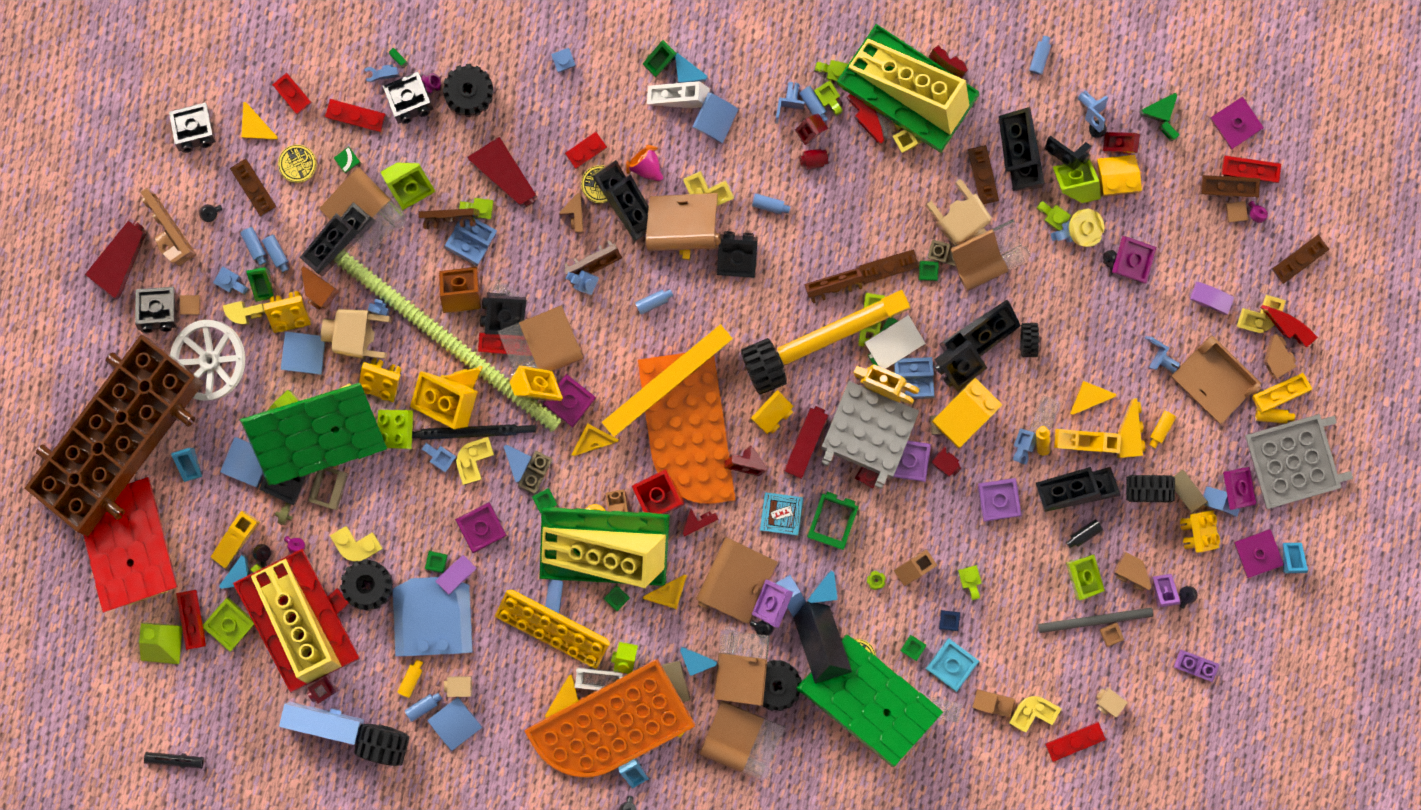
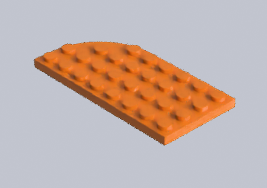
M685 353L638 359L641 387H645ZM713 356L645 412L651 455L657 473L666 469L677 486L681 497L693 502L706 504L735 500L731 470L724 468L725 461L729 458L715 356Z
M657 658L535 723L524 731L539 756L554 769L571 776L594 777L606 774L692 729L696 724Z

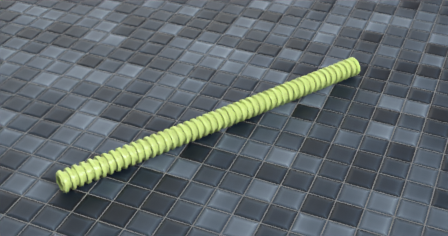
M348 252L336 262L338 267L341 266L343 271H347V274H352L351 277H355L356 281H361L360 284L366 285V289L370 288V292H375V296L379 295V299H384V303H389L390 307L393 306L395 311L398 310L400 315L403 314L404 318L407 317L409 322L412 321L414 326L417 325V328L422 329L423 333L426 332L428 337L431 336V339L436 340L437 344L440 343L442 348L445 347V350L450 351L451 355L454 354L456 359L459 358L460 362L465 363V366H470L469 369L482 366L479 377H484V381L488 380V384H493V388L497 387V391H502V395L506 394L508 399H512L511 402H516L517 406H521L522 410L525 409L527 414L530 413L532 418H536V421L539 420L541 425L544 424L546 429H550V432H554L559 426L561 418H557L556 414H551L552 411H548L547 407H542L543 404L537 403V399L533 400V398L514 395L509 382L510 378H505V375L500 374L499 370L496 371L494 366L491 367L489 362L486 363V360H482L480 355L477 356L475 351L472 352V349H468L466 344L463 345L461 340L458 341V338L453 337L452 333L449 334L447 329L444 330V327L439 326L438 322L435 323L433 318L430 319L429 315H424L425 312H421L419 307L415 308V304H410V300L406 301V297H401V293L397 294V290L391 289L392 286H387V283L382 282L381 278L378 279L376 274L373 275V272L368 271L367 267L364 268L362 263L359 264V261L354 260L353 256L350 257Z

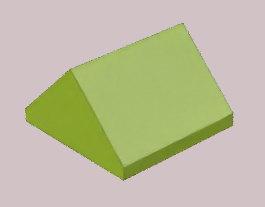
M1094 554L1066 562L1077 600H1083L1105 591Z

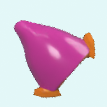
M645 145L646 147L640 150L630 162L627 160V174L631 171L650 180L661 181L663 179L660 163L655 153L658 147Z

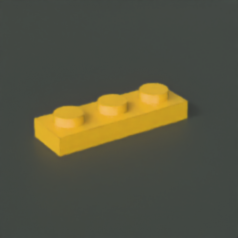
M1301 373L1253 395L1252 399L1260 414L1310 392L1312 387L1305 374Z

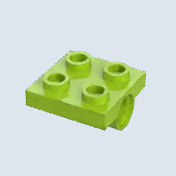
M378 410L377 425L387 448L412 449L413 410Z

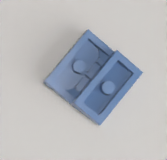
M708 92L693 124V128L723 143L738 112V108Z
M469 219L465 221V227H461L458 221L444 249L478 267L497 230L475 219V227L470 226Z
M285 332L280 370L322 375L326 342L321 341V336Z
M932 357L903 358L894 363V373L906 379L907 383L918 387L920 390L918 394H913L909 391H905L904 394L913 399L934 398Z
M234 437L220 472L258 488L263 472L249 442Z
M459 697L427 720L451 751L483 728Z

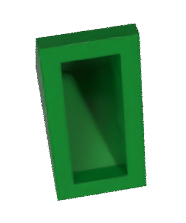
M662 40L643 62V65L656 78L675 60L677 53Z
M1175 92L1142 109L1139 113L1142 116L1163 123L1169 122L1178 95Z
M264 267L246 271L255 302L267 300L274 296L270 270Z

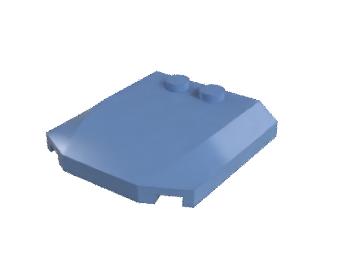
M439 577L411 578L393 588L395 656L472 653L470 585L462 582L448 595L435 582Z

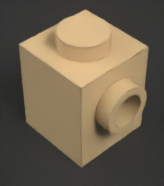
M472 676L447 677V681H444V692H447V697H471Z
M1108 687L1105 690L1101 689L1096 696L1098 700L1095 702L1099 705L1098 710L1105 715L1110 713L1116 718L1128 703Z

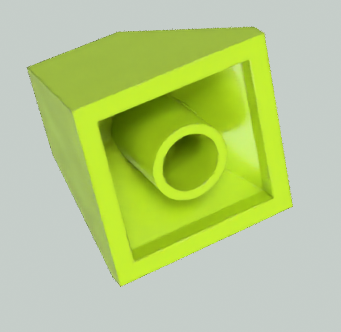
M1090 159L1085 164L1082 163L1075 170L1065 164L1053 166L1054 174L1063 194L1081 203L1101 199L1100 182Z
M397 162L381 171L388 188L402 210L436 192L419 163Z
M141 623L139 637L141 661L179 664L183 633L182 626Z

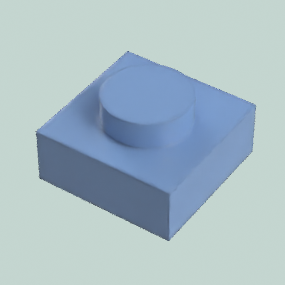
M569 48L551 54L558 73L576 66Z

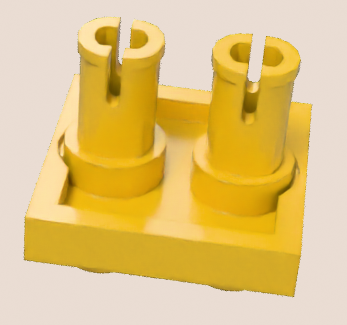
M294 291L295 297H293V292H290L289 298L283 300L281 296L276 295L275 301L274 296H272L270 303L264 304V310L273 333L311 325V320L300 292Z
M373 358L371 364L364 362L359 379L364 393L394 403L402 371L401 367L397 366L394 371L395 365L392 364L388 371L382 368L384 363L380 359L378 363H376L377 358Z
M1214 510L1190 514V518H1182L1180 520V524L1187 523V525L1180 526L1183 531L1193 530V537H1185L1183 539V543H1191L1184 545L1186 550L1195 548L1196 553L1220 548V536L1217 533V517L1214 514Z

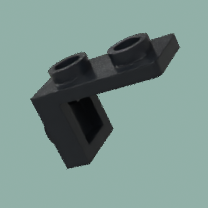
M1049 136L1046 141L1045 150L1062 161L1066 166L1075 170L1082 163L1085 164L1090 159L1091 155L1089 153L1092 146L1085 142L1073 152L1054 137Z

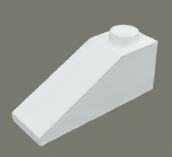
M700 81L648 86L647 104L653 106L700 108L710 88Z

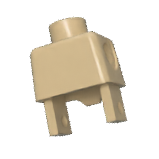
M961 179L955 183V186L966 200H956L952 203L949 213L945 217L932 201L926 204L927 209L937 221L936 226L954 246H958L987 232L984 227L992 220L977 194L973 195Z
M339 309L336 311L335 320L323 319L321 341L332 342V351L339 355L366 359V357L386 359L387 353L367 350L368 345L374 341L375 332L370 326V321L391 323V317L371 314L368 310Z

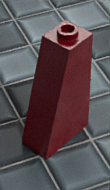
M500 137L467 157L475 167L521 207L523 205L528 207L535 202L534 198L537 195Z
M127 221L85 273L88 278L115 299L121 297L146 236V233L142 231L144 227L137 221L134 223Z
M817 406L814 409H809L783 472L802 479L828 417L825 414L826 410Z

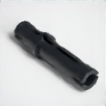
M146 751L144 764L179 766L181 769L186 767L202 769L204 757L187 756L186 753L176 755ZM157 758L171 759V761L157 760ZM177 760H187V761H191V763H190V762H179V761H177Z

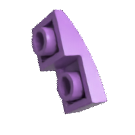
M1196 282L1190 300L1203 307H1210L1223 315H1228L1234 297L1212 286Z
M462 555L435 582L450 595L477 568Z
M1181 649L1174 668L1213 682L1219 667L1218 663Z

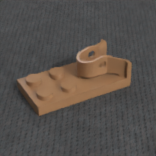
M148 188L141 191L143 195L141 200L147 208L154 211L152 216L156 222L163 225L166 229L155 236L159 251L171 263H176L178 266L197 255L156 194Z

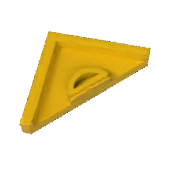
M243 102L241 137L278 140L276 134L248 103Z
M482 366L470 370L457 371L446 376L441 375L440 377L474 389Z
M1083 381L1070 414H1076L1114 398L1116 394Z
M587 423L571 455L576 456L617 443L619 439Z
M684 574L644 595L643 599L677 609L687 575Z
M572 674L568 676L545 715L546 718L578 701Z

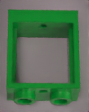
M827 491L826 495L821 494L807 537L844 550L859 506L855 505L856 501L845 498L842 501L837 499L838 495ZM825 500L852 509L841 541L814 532Z

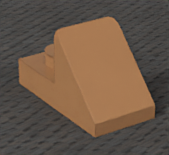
M577 193L559 212V215H574V218H571V229H575V233H584L581 193Z
M977 689L972 708L1011 717L1015 698Z

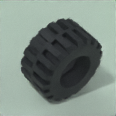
M1129 475L1126 477V500L1129 502L1171 503L1175 501V477L1171 475Z

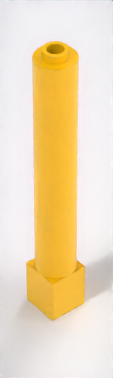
M897 291L872 305L778 347V353L784 365H787L889 317L892 318L911 309V306L904 291Z

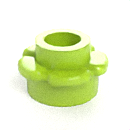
M878 571L871 572L870 576L867 577L869 587L873 590L883 588L886 579L885 575Z

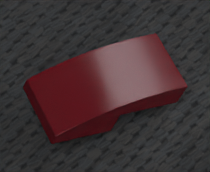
M939 45L933 48L928 56L932 61L961 79L964 78L968 71L966 64L957 56L950 59L948 53L941 49Z

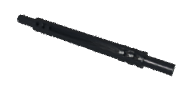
M517 424L469 426L458 429L451 427L423 428L420 431H412V439L432 440L514 436L517 433H536V425L517 426Z

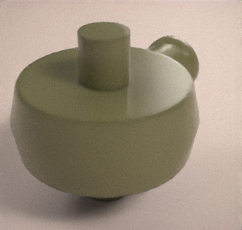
M285 502V506L282 507L281 511L275 513V516L278 517V524L286 525L287 520L292 521L293 516L289 515L291 504Z

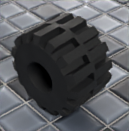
M466 64L463 67L459 65L454 71L451 70L448 73L447 79L445 78L443 94L448 107L455 111L456 114L460 116L465 115L466 117H471V115L478 116L482 111H486L489 108V104L492 103L493 84L487 72L481 70V67L477 65L474 67L471 64ZM465 86L473 87L470 94L468 92L464 93Z
M769 338L741 349L743 361L754 388L759 395L787 384V378L783 369L784 365Z
M363 559V561L353 562L352 566H348L345 569L346 572L341 577L342 585H340L344 599L350 605L360 610L371 611L372 609L380 608L382 604H386L388 597L392 594L393 580H391L389 571L383 565L376 561ZM365 581L369 583L372 582V584L370 585V590L366 588L363 589V587L365 586Z
M769 660L767 662L763 707L768 710L784 711L783 709H789L799 699L800 692L796 687L802 680L798 671L789 663L782 660ZM778 681H781V689H776L774 691V686L772 685L773 682L777 683Z
M361 724L354 754L371 762L389 766L403 765L410 736L384 725Z

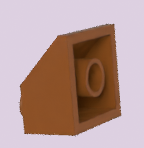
M303 266L301 271L305 296L309 298L308 303L319 310L321 307L327 309L339 290Z
M477 267L439 271L440 300L443 313L481 309Z

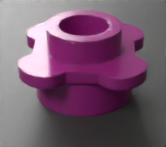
M430 73L428 76H422L421 80L424 82L427 93H432L433 90H440L441 79L437 74Z

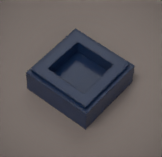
M941 610L939 629L958 631L960 612Z

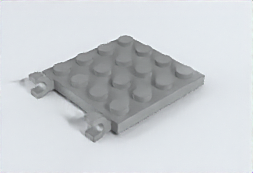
M849 381L821 449L826 452L821 464L829 466L834 454L878 473L879 476L875 487L882 489L887 477L892 479L919 410Z
M1320 414L1245 435L1266 509L1340 489V482L1353 479L1351 471L1337 474L1325 434V426L1337 423L1335 416L1321 419Z

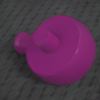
M1254 201L1248 204L1251 207L1250 217L1253 221L1262 223L1267 219L1268 212L1264 207L1256 205Z
M289 536L284 538V541L288 543L287 549L290 554L300 549L305 550V542L302 539H291Z

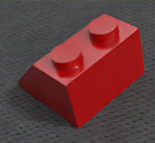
M666 469L632 485V489L643 512L668 514L685 505L677 486Z

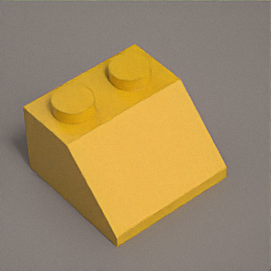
M1135 155L1097 159L1101 197L1134 194L1142 191L1140 170Z
M519 366L509 381L512 391L516 396L547 401H561L563 399L553 371Z
M777 390L750 419L766 434L769 432L773 434L780 427L778 422L782 418L787 420L793 413L791 409L794 406Z

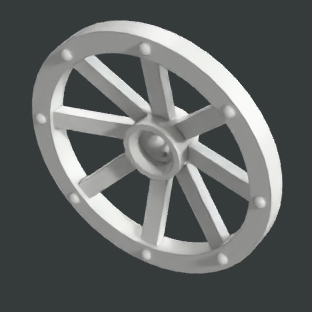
M200 320L188 325L176 337L170 355L182 365L199 364L201 367L194 373L199 378L207 371L205 394L197 392L193 397L197 400L212 401L225 397L238 385L245 368V351L239 336L231 327L219 321ZM210 327L217 328L225 333L214 351ZM203 328L206 351L189 338V335ZM230 339L235 348L236 355L220 357L221 351ZM184 342L200 355L198 359L179 360L180 350ZM236 361L235 370L231 378L220 366V363ZM215 370L226 382V385L212 393Z

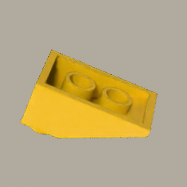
M420 371L410 407L453 429L468 427L478 391L464 384Z
M974 378L931 422L959 449L1002 404Z

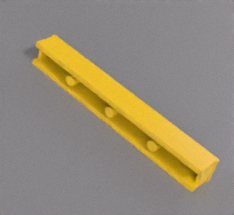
M721 324L603 420V425L613 437H616L731 342L733 338Z

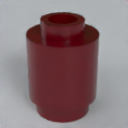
M819 148L803 151L802 156H800L801 167H805V170H811L828 165L826 149L822 150Z

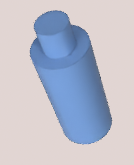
M1043 36L1042 41H1038L1029 69L1030 72L1039 75L1043 74L1051 48L1049 44L1050 37Z
M811 86L799 92L812 115L818 113L824 122L827 121L828 118L825 115L827 111Z
M755 193L752 207L780 215L782 212L789 214L791 206L784 205L785 201Z
M253 227L241 231L240 234L253 260H257L259 265L266 263L264 258L266 253Z
M275 235L263 239L262 242L275 267H280L282 273L288 271L289 268L286 263L289 261Z
M662 289L635 302L642 315L667 303V299L672 297L673 293L671 289L665 292Z
M439 692L433 696L429 694L407 708L405 713L410 721L413 722L438 706L437 702L442 697Z

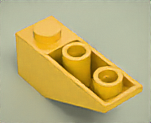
M1137 398L1131 400L1118 434H1121L1120 453H1117V458L1143 456V452H1145V442L1141 440L1143 422L1139 421V414L1142 412L1141 403L1137 402Z
M241 511L210 558L226 569L260 522L246 511Z

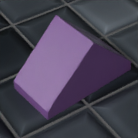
M1172 574L1154 576L1153 584L1157 606L1165 607L1180 604Z

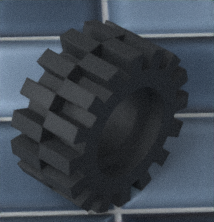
M1022 323L1020 331L1021 357H1038V323Z

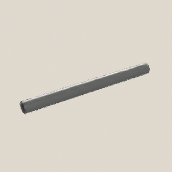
M1151 607L1038 624V632L1046 633L1153 617V609Z

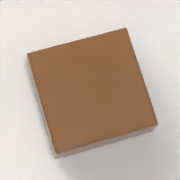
M1246 201L1225 204L1228 223L1248 220Z
M180 295V315H200V295Z
M1117 622L1099 629L1106 647L1125 640Z

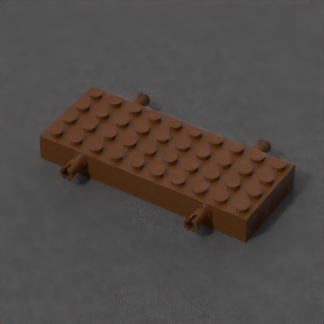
M142 334L122 359L114 352L108 355L112 359L106 357V362L115 369L53 451L44 444L38 447L42 451L37 449L36 454L45 461L24 488L76 532L87 537L106 512L110 513L116 520L122 518L118 513L124 515L125 510L114 501L178 418L187 427L193 424L189 420L195 422V416L191 415L185 408L204 384V381Z

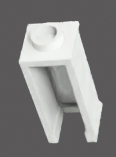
M577 667L574 688L599 690L623 677V673Z

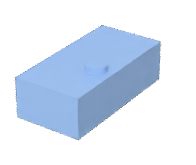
M289 701L284 704L279 727L355 745L364 719L341 714L342 711L339 709L330 708V711Z

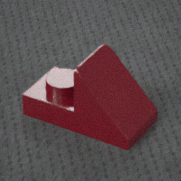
M817 113L807 117L795 131L804 145H807L818 135L828 130V127Z
M1106 132L1102 151L1125 155L1137 153L1140 134Z
M752 446L744 450L743 456L733 455L724 464L725 469L760 476L767 471V466Z
M690 508L683 530L684 537L719 520L716 513L711 514L709 511L701 515V520L698 521L692 508Z

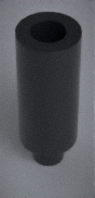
M1095 519L1070 535L1071 539L1066 544L1069 548L1075 545L1079 547L1102 532L1103 528Z

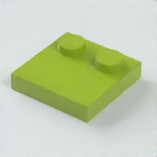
M229 597L219 605L203 624V628L230 652L254 626L251 617Z

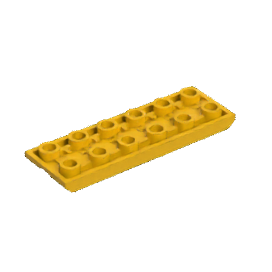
M507 590L494 616L596 670L610 644L607 638L514 590Z

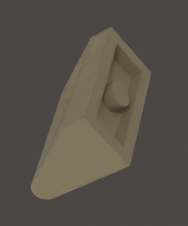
M330 467L317 471L308 501L338 510L349 473ZM325 471L338 474L330 503L316 500Z

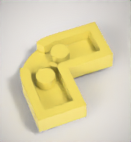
M701 171L683 179L689 194L717 193V206L734 199L726 180L709 188Z
M1266 295L1263 305L1283 311L1286 300ZM1242 308L1237 327L1257 333H1264V331L1274 326L1262 309L1259 313Z
M489 437L467 443L459 451L456 463L463 485L482 479L476 461L494 456Z
M347 526L330 535L340 554L350 561H362L383 549L373 532L357 542Z
M1031 696L1020 702L1009 723L1024 732H1027L1035 716L1053 725L1062 708L1042 697Z

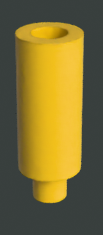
M1256 408L1255 421L1287 424L1288 421L1295 420V413H1289L1288 410L1271 409L1260 414L1258 408Z
M1164 410L1150 435L1152 440L1149 446L1156 449L1158 443H1163L1177 418L1175 415Z
M1045 426L1039 427L1036 431L1037 452L1042 456L1048 455L1051 451L1050 431Z
M416 659L414 665L410 664L397 693L410 698L423 671L421 669L422 661Z

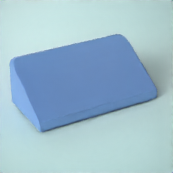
M549 579L545 607L557 613L560 612L563 590L562 580Z

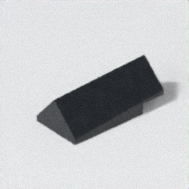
M1030 107L1000 115L999 124L1005 172L1011 173L1013 191L1042 188L1045 182Z
M617 160L590 174L632 239L636 241L647 232L649 206L631 174L625 176Z
M353 202L342 216L336 213L299 258L317 274L324 276L372 227L376 220Z
M1005 300L939 345L944 352L948 348L954 351L965 341L969 340L981 357L1018 329L1021 324L1010 302Z
M1091 467L1036 482L1044 512L1121 496L1111 467L1092 471Z
M808 601L793 619L815 684L851 673L852 670L830 606L810 603Z

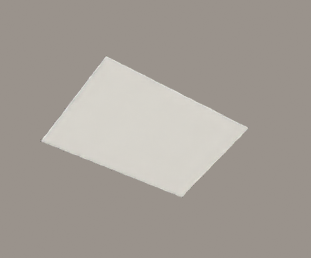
M909 315L865 342L878 366L883 369L888 368L926 344Z

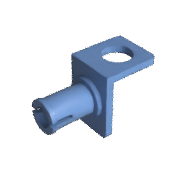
M788 82L786 98L779 97L776 124H778L781 106L804 109L805 102L797 100L799 83L795 82L794 90H792L793 82Z
M1084 91V93L1082 92L1079 95L1078 100L1088 108L1085 120L1098 132H1101L1105 124V118L1099 113L1106 108L1108 97L1104 96L1100 100H1095L1087 91ZM1094 116L1099 120V124L1094 121Z
M1146 336V340L1160 348L1149 368L1157 370L1159 365L1172 373L1176 372L1177 368L1175 367H1179L1180 363L1166 355L1169 347L1151 336Z

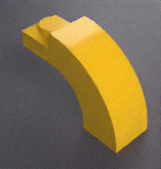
M1055 429L1054 448L1120 453L1121 434Z

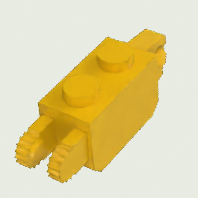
M871 365L867 369L856 366L853 372L855 377L861 379L860 383L864 384L865 388L896 402L903 401L913 404V398L904 394L905 391L913 394H918L920 391L918 387L907 383L906 379L876 365Z

